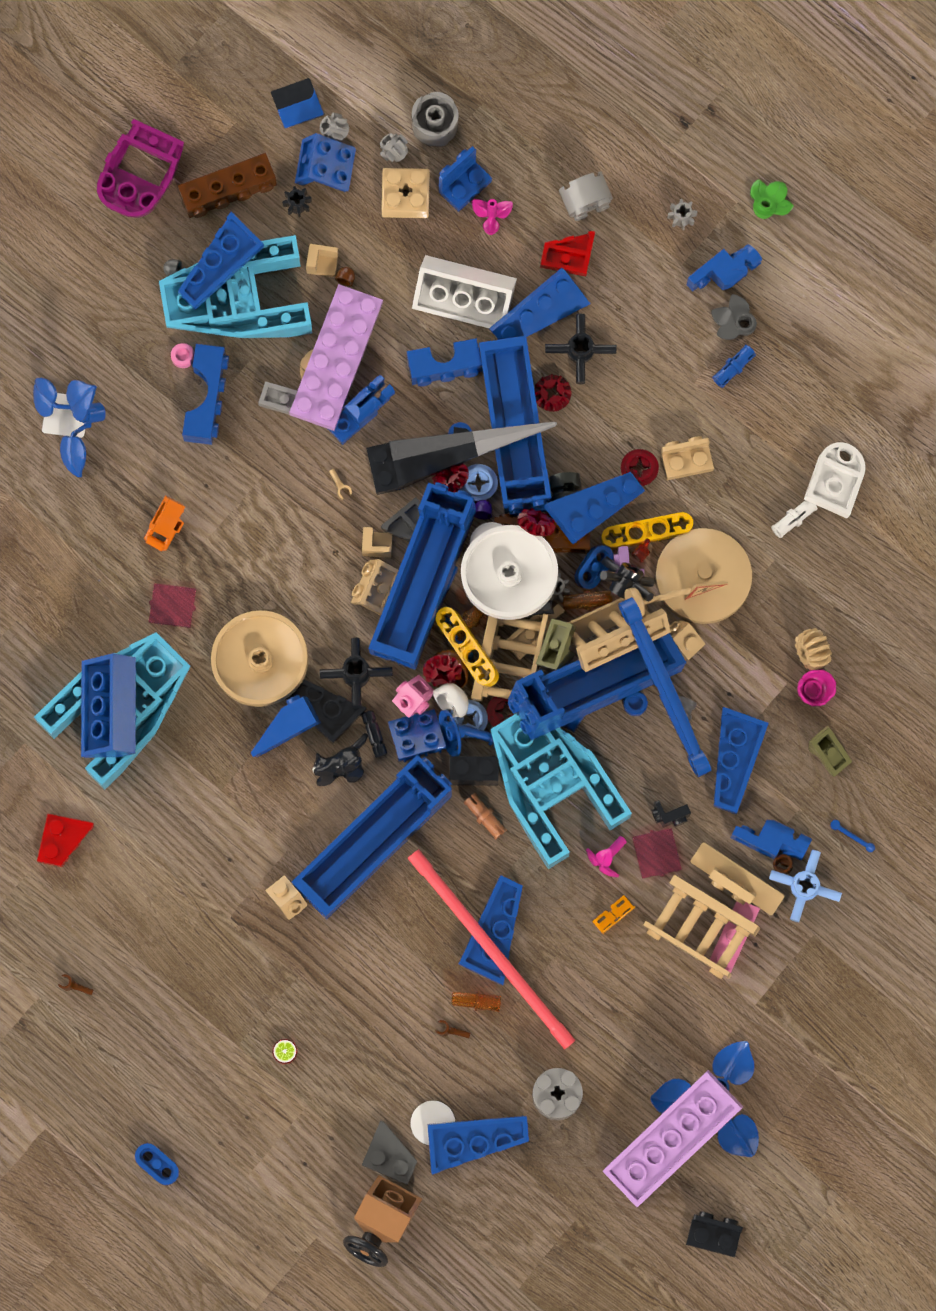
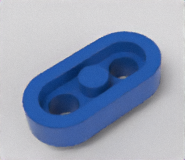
M597 545L591 548L574 575L575 582L579 587L592 589L601 581V571L608 570L602 565V559L608 556L614 560L613 552L609 547ZM598 553L601 554L600 561H597L596 558ZM585 572L588 574L587 580L583 579Z
M146 1143L137 1148L135 1152L136 1163L162 1185H171L177 1181L179 1177L178 1166L156 1146ZM146 1152H151L153 1155L150 1161L144 1160ZM169 1168L171 1175L167 1178L163 1177V1170Z

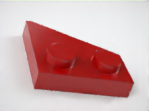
M589 231L587 234L576 237L574 235L565 237L560 241L545 242L540 268L555 271L563 268L567 273L586 277L595 231Z
M47 814L37 862L62 867L72 852L79 847L89 831H92L94 823Z

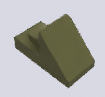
M552 618L536 664L553 670H558L565 666L575 656V653L570 651L569 647L576 626Z
M828 726L809 741V752L820 759L828 773L833 777L852 762Z

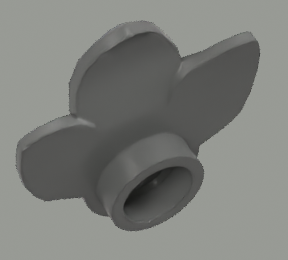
M731 295L729 307H720L711 311L714 321L721 326L717 331V336L722 339L732 340L739 335L747 336L756 329L757 322L755 317L749 313V304L738 295ZM745 321L749 324V326L747 328L741 327L740 323Z

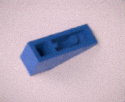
M296 695L286 701L287 705L281 708L251 751L253 757H259L321 723L308 697L303 696L300 698L299 695Z

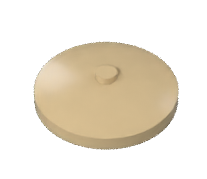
M693 529L676 536L663 549L656 567V586L659 595L692 588L695 584L728 582L727 585L684 600L685 595L662 600L675 615L686 621L698 624L716 623L733 615L745 602L752 584L751 564L742 546L731 536L714 529Z
M270 611L247 612L229 621L217 635L211 652L212 671L221 689L233 700L254 707L273 705L288 698L302 683L308 668L307 645L300 630L286 617Z

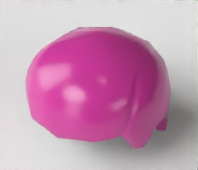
M811 670L805 673L799 680L797 692L802 702L811 707L822 706L835 696L836 681L832 674L825 670Z

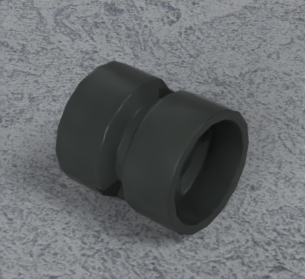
M564 472L549 477L550 491L554 493L551 496L552 501L578 492L581 489L579 473Z

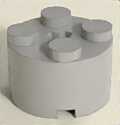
M431 92L416 100L412 108V129L414 136L418 140L429 146L442 147L447 145L456 135L459 113L450 96L441 92Z
M601 171L598 172L596 177L594 173H590L569 182L570 188L566 190L564 186L559 189L569 217H574L575 221L588 217L587 213L596 209L597 212L608 209L613 199Z
M553 1068L542 1073L537 1078L532 1091V1100L535 1108L540 1114L550 1120L569 1118L577 1111L583 1097V1089L579 1079L573 1072L562 1068ZM555 1088H559L560 1092H564L560 1100H556L555 1096H551Z

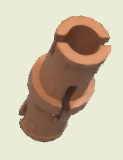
M476 793L472 794L471 798L465 800L464 804L478 818L477 822L483 824L495 840L507 831L493 815L494 811L491 808L488 809L477 797Z

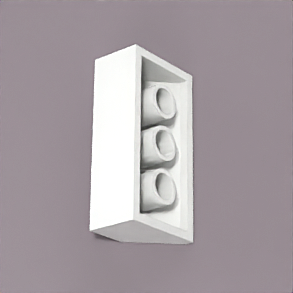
M425 255L419 271L412 309L490 328L509 312L517 278Z

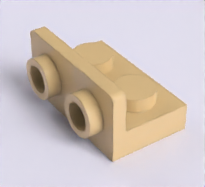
M702 436L690 438L685 443L679 444V441L666 443L665 447H662L661 450L666 479L672 480L713 471L714 466L709 449V438L702 439Z
M380 559L367 562L362 569L361 574L363 576L360 583L352 591L353 598L351 603L361 605L381 615L399 570Z

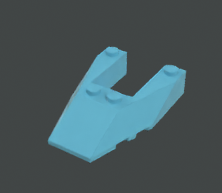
M296 235L262 241L264 248L196 310L179 295L178 290L198 263L187 269L183 268L160 280L159 286L166 327L237 338H276L312 334L308 302L260 310L254 274L301 267Z
M157 632L114 653L136 657V754L123 757H97L85 767L87 773L104 790L124 772L154 737L191 667ZM82 671L34 716L37 723L53 739L81 714Z
M514 714L493 727L491 734L497 758L499 759L509 805L546 867L550 869L569 857L570 852L544 813L546 810L582 788L609 830L628 820L632 813L592 751L585 748L572 735L566 733L561 728L531 740L528 734H524L520 727L521 717Z

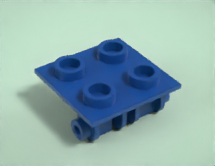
M435 709L425 711L420 715L414 714L410 718L403 717L388 721L399 761L407 762L406 760L413 759L416 755L420 757L421 754H424L426 757L428 756L427 753H441V750L446 749Z

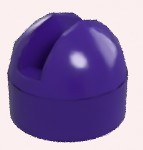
M479 500L475 503V518L485 520L492 517V505L490 502Z

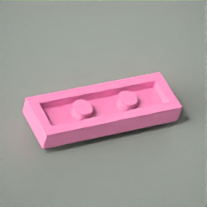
M736 901L732 910L754 923L760 908L747 902L742 905ZM730 921L725 925L709 959L716 964L736 933L735 928L737 926ZM744 937L725 968L730 973L747 937Z

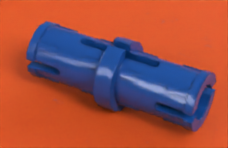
M744 345L712 377L714 382L719 387L724 388L756 356L755 351L750 346Z

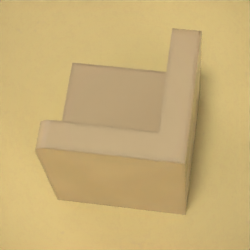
M310 244L306 263L307 274L335 277L339 256L338 248Z
M363 527L362 555L391 558L392 534L373 532L372 527Z

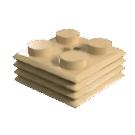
M383 168L382 217L428 218L430 170ZM403 190L409 191L408 196H403Z

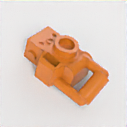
M168 496L164 497L144 537L147 544L161 552L168 549L175 534L179 533L184 525V522L180 519L185 509L182 503ZM156 532L166 537L165 542L152 536L153 533Z

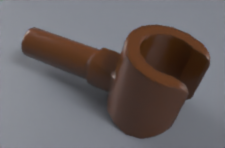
M67 974L61 975L69 979L67 986L58 984L63 990L70 991L74 989L92 995L93 989L76 983Z
M444 1020L438 1021V1023L446 1025L444 1032L435 1030L440 1036L451 1034L469 1039L470 1032L450 1027Z

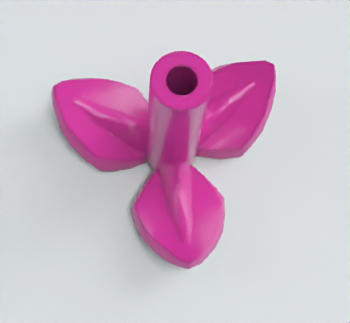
M480 199L472 200V208L478 217H488L483 223V229L487 234L493 235L500 227L495 218L505 219L513 208V202L502 201L497 203L495 199H490L487 203Z
M619 836L608 849L599 851L596 856L587 848L588 859L593 866H599V870L603 874L617 878L619 874L608 866L611 865L613 857L627 841L622 836Z

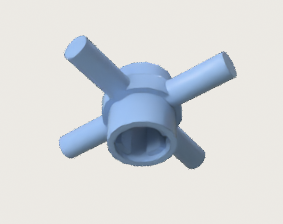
M811 850L805 871L797 873L794 877L771 870L769 879L789 885L792 894L796 897L790 917L792 921H800L805 902L812 900L817 895L837 902L841 899V892L820 886V881L814 874L821 854L819 851ZM800 880L807 881L808 883L810 881L813 885L807 890V893L802 891L803 887L799 884Z

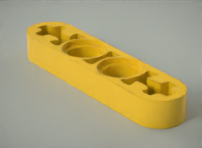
M680 512L607 527L603 531L601 542L603 546L616 550L618 547H631L671 539L692 530L693 519L688 513ZM679 519L689 523L685 529H682L681 526L673 527V532L670 533L669 520L672 521L671 525L678 524ZM655 523H662L666 531L661 535H657L653 532L652 526ZM634 527L639 528L642 531V537L632 539L629 536V530ZM621 530H625L626 542H623V537L617 538L613 544H611L610 540H606L609 533H613L614 536L622 535Z
M449 607L441 608L436 614L437 625L474 679L485 687L495 685L499 679L498 670L459 613ZM446 614L451 616L450 620L456 627L452 628L450 624L444 622ZM464 631L466 633V640L461 644H457L455 641L456 634ZM477 650L479 652V659L474 663H470L468 660L469 653ZM482 666L486 671L491 672L489 680L482 679L485 675L478 667Z

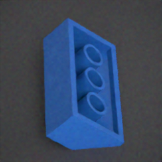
M112 653L82 661L81 757H123L136 754V657Z

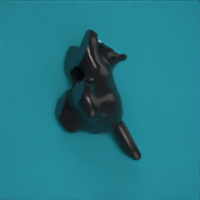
M367 733L362 734L352 746L340 750L334 756L324 758L319 753H316V760L312 771L316 776H320L316 781L317 786L330 785L338 777H344L349 783H354L361 779L364 769L361 766L362 759L359 749L366 743Z

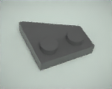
M415 497L382 524L381 529L384 532L410 542L420 516L418 508L421 502Z
M380 1121L362 1166L408 1185L417 1160L383 1121Z

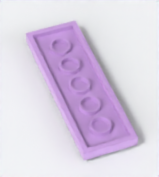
M338 284L290 409V416L335 431L382 307V299Z
M708 1070L621 1152L603 1172L638 1207L743 1108V1105Z

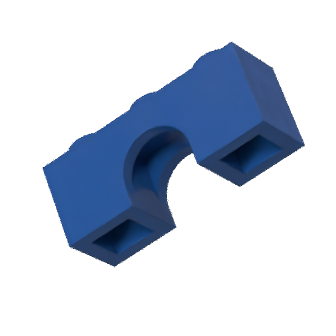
M477 338L454 342V357L446 363L434 360L430 347L406 351L412 385L427 386L432 381L441 380V382H449L458 376H464L465 378L477 376L478 373L482 372Z

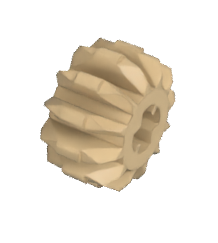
M816 628L808 629L796 637L795 647L797 655H799L800 662H803L806 669H821L831 662L830 655H832V652L829 648L830 644H828L827 637L823 635L821 630Z

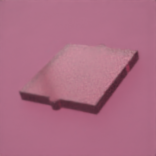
M154 583L152 600L149 601L151 606L149 623L191 628L193 611L196 610L194 606L196 589Z
M672 828L657 832L651 830L648 834L632 837L642 879L658 875L663 877L664 874L682 870Z

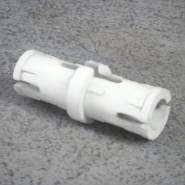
M805 500L795 509L788 510L786 512L787 515L775 525H772L771 528L777 537L782 538L795 526L799 527L803 523L802 521L818 508L815 504Z

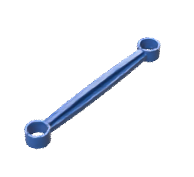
M631 597L619 603V609L624 620L631 628L653 684L657 687L660 694L659 697L688 754L689 764L695 775L700 777L710 772L711 766L698 745L671 678L642 621L641 611L635 600Z

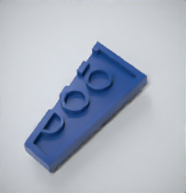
M232 212L229 213L226 218L227 220L219 228L209 247L203 252L202 258L194 266L178 290L179 295L194 310L264 248V243Z
M561 268L489 329L498 340L520 336L528 337L588 306L590 302L568 273Z
M629 472L546 503L543 507L570 542L574 544L640 496L645 490L634 475Z
M722 707L714 807L737 814L769 724L768 722Z
M500 875L478 924L505 957L509 959V951L523 886ZM471 936L458 965L503 986L505 975L475 938Z
M527 1116L427 1124L432 1175L529 1141Z

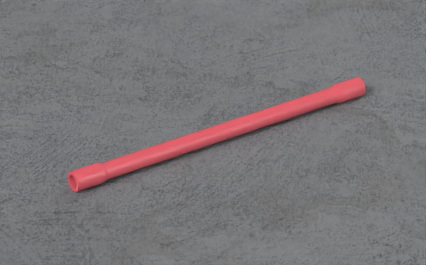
M419 849L410 855L407 859L425 877L549 1028L553 1037L564 1050L575 1041L574 1037L555 1018L436 873L432 864Z

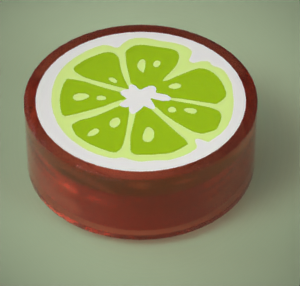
M281 1039L273 1046L272 1053L278 1063L286 1065L296 1059L298 1051L294 1042L289 1039Z

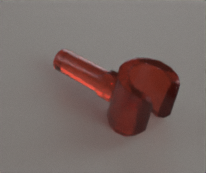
M648 538L645 539L643 544L640 543L631 553L633 556L638 557L640 563L650 554L648 550L650 539Z

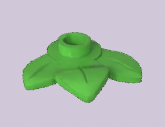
M759 179L753 183L750 195L754 200L753 210L757 217L767 219L774 214L783 216L793 209L794 205L785 199L788 191L785 183L776 181L767 186Z

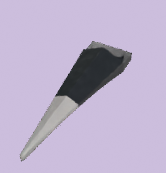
M557 422L395 440L368 447L366 449L376 494L380 495L401 490L475 457L553 428L557 425Z

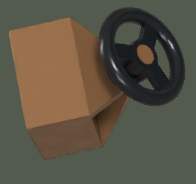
M378 1175L354 1217L364 1231L362 1238L346 1236L343 1239L344 1247L350 1254L364 1263L375 1267L386 1266L388 1258L379 1248L381 1243L399 1242L411 1223L422 1198Z

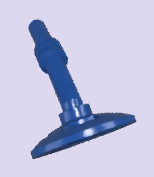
M448 710L440 712L439 725L446 750L450 756L460 755L461 738H464L465 735L489 742L488 745H493V748H495L490 732L462 725L461 723L457 724L455 718Z

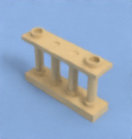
M619 598L567 622L576 626L570 646L575 645L577 647L580 665L585 672L638 648L631 628L624 620L618 606L625 599ZM644 605L645 615L642 621L652 641L671 633L666 612L663 609H659L650 614L647 605ZM615 625L619 627L610 633L605 631ZM594 635L598 637L597 639L590 641L588 643L584 641L585 639Z
M543 614L542 622L523 618L504 620L488 616L482 648L498 670V673L524 678L539 671L540 666L536 662L550 625L549 615ZM508 625L538 631L537 646L501 639V636L497 635L499 626ZM501 648L534 655L532 669L497 663L495 659H492L493 652ZM482 666L478 667L485 675L482 679L488 680L489 673L491 672L486 671ZM475 680L471 699L482 703L484 697H488V695L508 699L512 690L494 686L485 687Z
M674 875L670 881V885L674 887L672 891L674 894L654 925L645 921L644 926L648 929L647 934L658 941L662 937L711 967L709 972L716 977L722 979L725 976L730 979L732 974L725 968L744 937H748L749 934L756 937L760 927ZM688 896L695 900L693 903L695 906L676 937L673 938L662 930L681 899H685ZM710 909L716 913L714 916L716 919L696 951L683 943L702 912ZM730 921L737 926L735 928L736 933L716 964L704 957L722 926Z

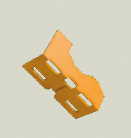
M624 895L611 905L612 910L610 912L605 910L592 921L602 934L606 933L635 909V906ZM622 900H624V903L620 907L616 906ZM605 916V919L602 922H597L600 918Z

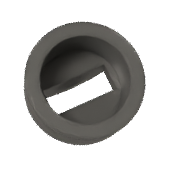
M176 259L166 261L163 266L164 273L170 276L182 269V261Z

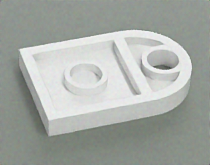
M843 442L833 443L826 447L819 455L804 500L844 518H848L865 474V461L862 454L854 446ZM840 451L847 452L850 456V461L842 460Z

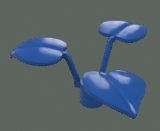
M36 378L33 399L35 408L41 416H51L54 408L70 409L74 418L84 423V425L74 430L71 436H64L60 445V454L65 467L73 475L82 477V471L86 462V448L83 441L76 437V435L86 428H91V423L103 421L106 416L103 404L92 403L97 386L80 380L71 381L66 393L69 405H63L55 402L57 398L55 386L46 378Z
M740 1041L728 1045L713 1060V1072L718 1077H722L717 1079L728 1091V1080L734 1085H741L748 1082L753 1076L754 1060L748 1041ZM682 1079L669 1080L651 1095L650 1100L657 1111L662 1114L691 1085ZM744 1114L738 1115L733 1120L730 1119L718 1131V1142L723 1150L732 1155L753 1157L759 1144L757 1127L750 1117Z

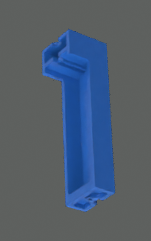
M526 336L480 342L479 348L492 429L538 424L539 417ZM541 432L495 449L504 513L518 516L523 509L533 508L535 511H547L543 506L552 500Z
M438 482L435 485L428 483L418 508L420 515L368 648L371 655L395 661L397 664L416 670L436 614L439 611L476 514L475 502L471 494L462 490H458L455 493L448 491V486Z
M670 633L654 640L653 643L669 676L671 677L682 672L686 661ZM639 648L587 672L581 668L579 660L544 675L541 669L515 682L508 698V705L512 713H516L517 716L521 717L520 727L523 733L528 734L530 739L533 740L653 685V681Z
M416 755L396 775V780L291 882L299 893L326 920L452 798V783L443 774L437 776L433 770L434 765L426 757L421 759Z

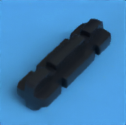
M373 710L362 713V719L364 724H366L365 728L371 746H373L374 755L376 758L385 756L387 749L385 744L382 743L384 741L378 722H375V713Z

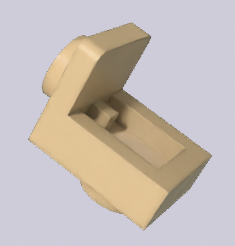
M678 620L669 625L670 635L684 659L689 660L705 645V642L690 623Z
M285 875L265 890L288 920L299 914L307 906L304 898Z

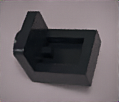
M659 800L654 802V809L651 810L655 822L661 823L662 828L671 824L674 827L680 826L688 822L687 818L691 815L688 804L665 813Z

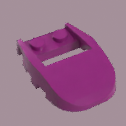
M133 119L131 122L132 128L127 135H121L117 145L111 153H108L105 159L106 164L97 182V194L107 208L127 217L139 218L148 215L154 210L173 182L184 148V142ZM129 145L170 163V167L160 186L118 168Z

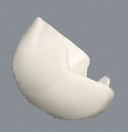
M447 683L433 690V696L442 710H452L454 718H462L467 714L468 698L459 686Z

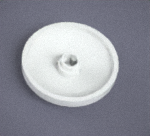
M518 525L494 527L476 537L467 548L461 564L462 585L469 600L483 613L504 620L521 619L540 610L552 597L558 581L557 559L553 549L542 536L529 534Z

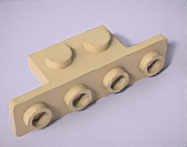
M705 842L700 845L691 859L693 865L710 875L709 878L713 880L711 882L713 886L721 891H724V889L729 890L733 893L732 898L742 905L745 902L748 904L752 903L769 915H773L785 897L784 894Z

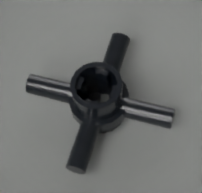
M582 313L576 314V334L568 341V344H545V353L567 354L570 360L576 363V384L580 385L585 384V363L591 360L594 354H616L617 345L594 344L592 338L585 333L586 315ZM578 344H583V349L587 350V352H576L575 350L578 348Z
M608 556L602 559V565L610 571H601L600 578L601 580L612 581L609 588L612 593L625 599V590L636 588L646 601L649 602L653 599L654 594L646 588L654 586L655 580L653 578L644 577L643 571L632 564L623 562L619 566Z
M357 637L351 638V656L345 660L342 669H320V679L343 678L344 682L352 687V708L356 709L362 707L361 688L367 684L370 677L393 676L392 667H369L365 659L361 657V639ZM358 668L360 674H354V669Z

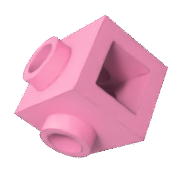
M417 675L408 682L404 681L396 689L398 694L392 701L401 712L410 718L415 713L422 714L429 707L428 701L433 696L434 689L420 675Z

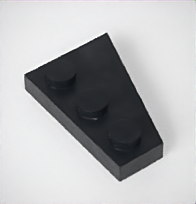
M304 679L297 690L285 699L287 701L296 695H299L300 698L303 696L308 697L321 721L320 724L314 727L332 744L367 710L364 706L357 709L352 708L351 701Z

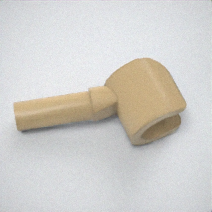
M335 469L330 470L329 473L338 488V498L343 500L340 494L342 489L348 490L351 496V488L343 484Z

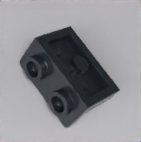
M702 1211L699 1212V1215L694 1214L686 1245L734 1258L740 1234L743 1230V1227L738 1226L739 1221L724 1218L723 1222L714 1220L713 1214Z

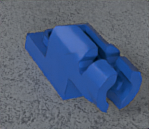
M749 244L732 253L731 256L723 249L690 275L686 285L693 292L698 287L700 289L704 288L712 279L722 290L729 289L747 276L748 269L752 271L760 265L762 257Z
M378 375L344 406L335 431L328 429L342 445L377 416L378 410L395 394V390L389 384L381 391L379 398L375 396L385 386V378L381 375Z
M766 820L759 836L754 835L755 831L742 825L741 828L736 826L730 837L773 860L779 850L783 851L782 854L802 860L812 841V838L804 834H800L794 840V829L776 820Z

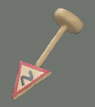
M728 582L695 584L692 588L654 596L649 602L642 598L636 588H629L625 590V600L632 597L637 603L642 617H644V605L682 595H685L684 600L727 585Z

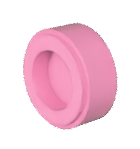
M185 343L174 346L171 351L173 364L178 368L190 367L194 360L193 348Z

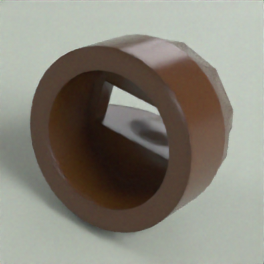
M342 267L337 272L335 280L341 285L351 287L355 280V273L350 267Z
M781 854L773 860V868L777 872L788 875L793 869V862L788 855ZM780 863L781 865L788 867V869H783L779 867L778 864Z

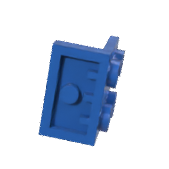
M317 133L302 139L295 183L304 186L315 181L347 192L350 186L356 148Z
M473 146L468 151L464 149L456 158L457 161L451 166L446 165L439 173V193L458 212L492 182V177L476 163V149Z

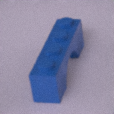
M196 344L193 371L194 374L200 376L208 385V394L205 401L198 408L185 413L182 433L185 442L212 445L213 438L218 437L219 424L216 423V416L221 415L222 401H219L220 392H224L226 378H222L223 369L227 370L229 364V356L225 354L224 347Z

